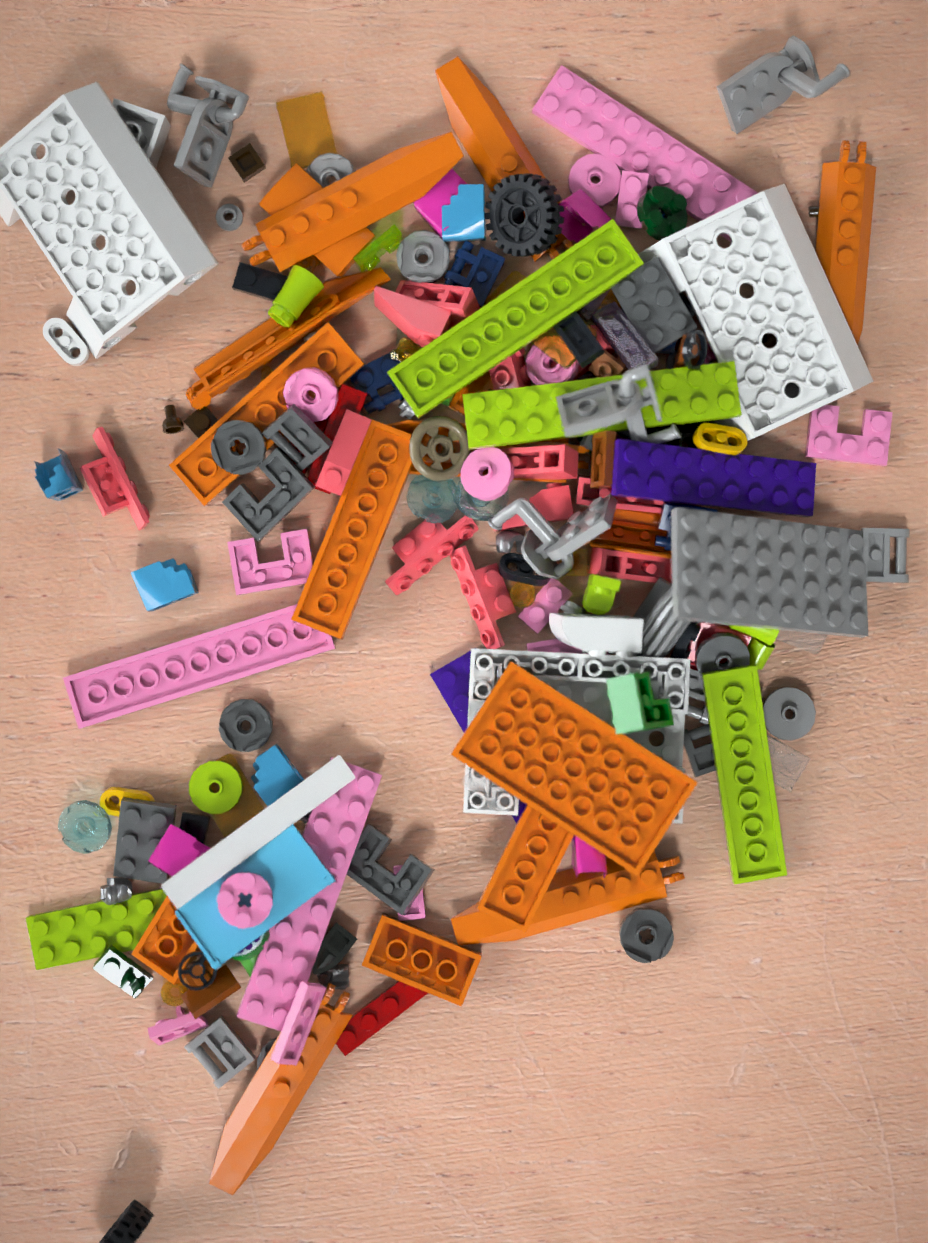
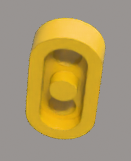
M703 423L693 433V442L698 449L738 455L746 448L747 437L743 431L735 427Z
M110 787L100 797L101 809L108 815L118 817L123 797L155 802L152 795L148 792L121 787ZM117 796L119 803H114L111 797Z

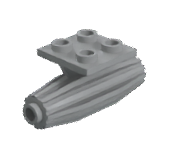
M659 577L633 616L643 619L642 652H632V656L664 658L691 622L673 619L672 584Z

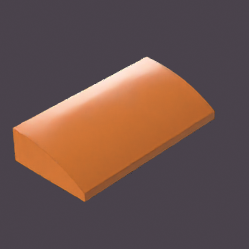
M296 163L271 188L259 205L267 213L273 215L324 187ZM365 227L314 254V256L336 276L343 277L376 235L369 228Z
M167 896L131 955L172 984H179L181 981L178 977V966L182 958L190 952L202 950L174 913L178 909ZM199 955L188 958L184 962L182 969L188 967Z
M382 913L361 966L462 1007L482 953Z

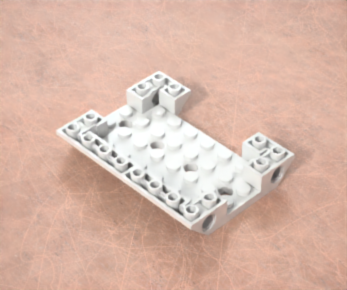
M95 82L63 94L0 148V215L7 226H12L20 218L23 220L72 294L73 299L66 315L95 358L98 359L137 328L134 322L166 296H178L219 264L99 83ZM43 144L46 153L39 160L36 156V150L38 146ZM73 190L76 194V199L73 204L69 205L66 201V194L68 191ZM100 235H103L106 239V245L102 250H99L96 246V239ZM133 280L136 284V291L130 296L126 292V284Z
M785 184L751 196L662 239L638 254L644 264L657 256L678 294L686 292L717 362L735 361L741 416L719 419L716 423L740 429L746 435L747 441L873 382L872 376ZM724 233L730 236V247L721 248L717 245L716 238L719 234ZM748 283L754 288V295L751 298L746 299L740 295L739 288L742 284ZM771 333L776 337L777 343L774 348L764 347L762 344L764 334ZM790 382L795 383L799 387V394L795 398L787 397L784 392L785 386Z
M471 648L467 728L510 662L515 663L613 728L615 727L612 722L613 714L610 699L607 695L606 679L632 673L649 672L654 699L669 698L674 725L648 731L624 733V735L685 774V768L682 765L685 714H688L690 659L637 656L619 657L616 655L591 656L589 654ZM653 731H660L663 734V742L658 746H652L649 743L648 738ZM465 765L463 813L518 815L519 799ZM683 806L672 823L683 824Z

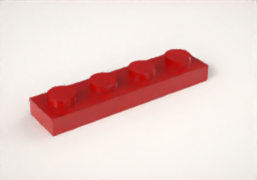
M344 384L341 385L336 408L331 413L324 434L332 442L335 439L346 410L348 409L360 414L367 393ZM331 446L313 461L307 478L314 486L317 483ZM315 486L314 488L327 494H331V492L320 487Z
M395 982L352 1015L336 1045L344 1056L348 1055L428 993L403 982Z

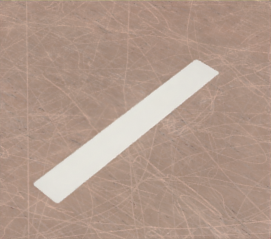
M340 755L336 756L161 885L162 889L175 907L179 909L354 780L355 775Z

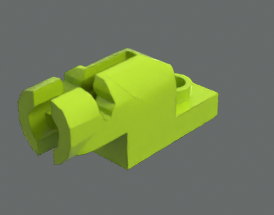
M590 574L587 588L582 598L583 608L587 612L596 615L609 612L614 602L615 593L619 591L621 580Z

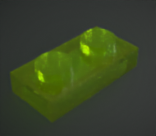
M395 224L353 258L356 267L361 272H364L366 269L368 271L372 270L380 263L381 260L379 258L386 252L390 254L399 247L402 233Z

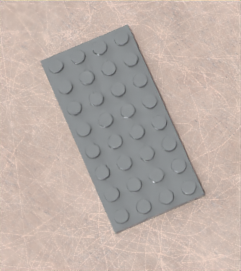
M678 507L671 510L672 610L674 620L858 638L868 636L866 564L863 560L864 541L862 531Z

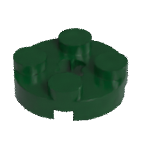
M654 186L642 195L638 201L637 215L640 223L644 221L648 228L645 231L652 238L661 241L686 228L687 201L683 195L676 194V192L668 187ZM660 209L664 211L666 215L665 219L663 218L662 213L659 212Z

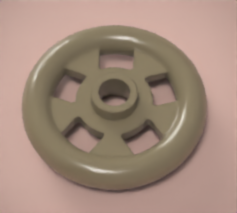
M434 416L424 420L416 427L410 438L409 454L414 467L424 477L435 481L449 480L460 474L463 462L471 453L468 447L467 432L464 427L456 420L446 416ZM439 427L448 428V436L438 435ZM425 433L431 436L427 447L421 444ZM459 440L460 452L453 453L452 441ZM439 443L443 447L441 453H437L435 449ZM426 454L434 461L430 466H427L422 459ZM450 458L453 466L443 470L441 462Z

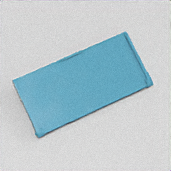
M293 824L174 913L205 954L211 967L217 970L223 963L322 889L335 882V877L325 868ZM239 872L259 874L269 883L273 894V904L268 917L259 925L246 929H240L226 922L218 910L217 896L222 884L227 878ZM243 893L238 895L240 897L238 902L240 906L246 905L249 907L252 905L250 902L252 895L250 893L248 895Z

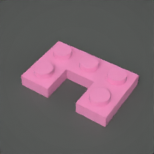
M824 405L810 412L805 458L876 466L887 465L893 412L864 410L861 435L837 433L840 406Z
M308 529L280 533L285 560L259 564L255 538L227 542L236 595L306 584L313 566Z

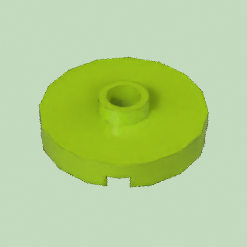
M209 761L200 765L193 772L189 781V794L193 803L201 811L209 814H222L231 810L240 801L243 793L242 779L239 771L232 764L224 761ZM216 782L219 784L220 789L218 792L211 790L212 783Z

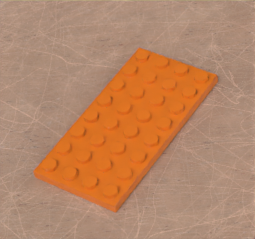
M513 662L509 663L451 753L452 756L637 876L698 783L624 734H616L615 728Z

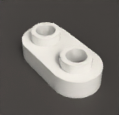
M52 318L44 324V338L64 361L72 366H80L88 360L90 354L88 346L66 321L61 318ZM57 329L63 330V334L60 337H55ZM75 349H80L78 357H73L72 355Z

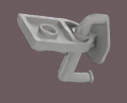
M791 36L783 50L761 56L718 85L717 90L731 130L738 134L783 104L790 97L793 90L806 98H816L844 78L849 77L850 70L845 64L840 63L832 73L820 80L809 47L801 39Z
M180 63V69L176 74L167 99V106L174 112L190 115L191 119L186 128V133L177 153L174 166L201 185L212 188L232 133L233 120L238 119L243 114L249 96L219 81L201 76H196L195 83L210 94L209 97L199 100L182 96L186 82L194 72ZM225 102L233 104L232 109Z
M647 364L628 370L621 380L609 381L556 397L566 437L581 435L584 432L601 427H609L612 424L626 420L632 441L661 444L675 438H681V433L674 423L665 430L646 434L640 410L642 407L652 404L657 421H662ZM645 378L647 387L642 388L641 392L639 385L633 381Z
M611 493L603 499L598 497L589 505L588 509L582 513L581 511L575 512L568 519V522L556 531L528 499L518 498L500 510L493 518H489L488 524L495 530H501L502 525L507 520L518 514L530 528L526 532L521 546L524 559L538 575L559 579L573 568L574 559L572 552L611 527L618 501ZM560 559L563 561L560 564H557L556 560Z

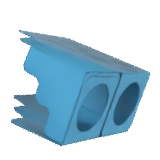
M460 184L458 186V194L450 197V205L442 206V239L444 242L486 241L484 184Z
M58 448L59 456L44 463L36 461L34 463L36 466L35 478L46 498L61 501L84 489L66 452Z
M173 558L162 563L158 561L131 572L148 612H153L199 593L191 570L188 569L185 563L176 565Z
M275 744L258 756L253 763V767L256 770V773L251 776L252 781L255 783L254 789L267 806H270L304 781V778L278 744Z

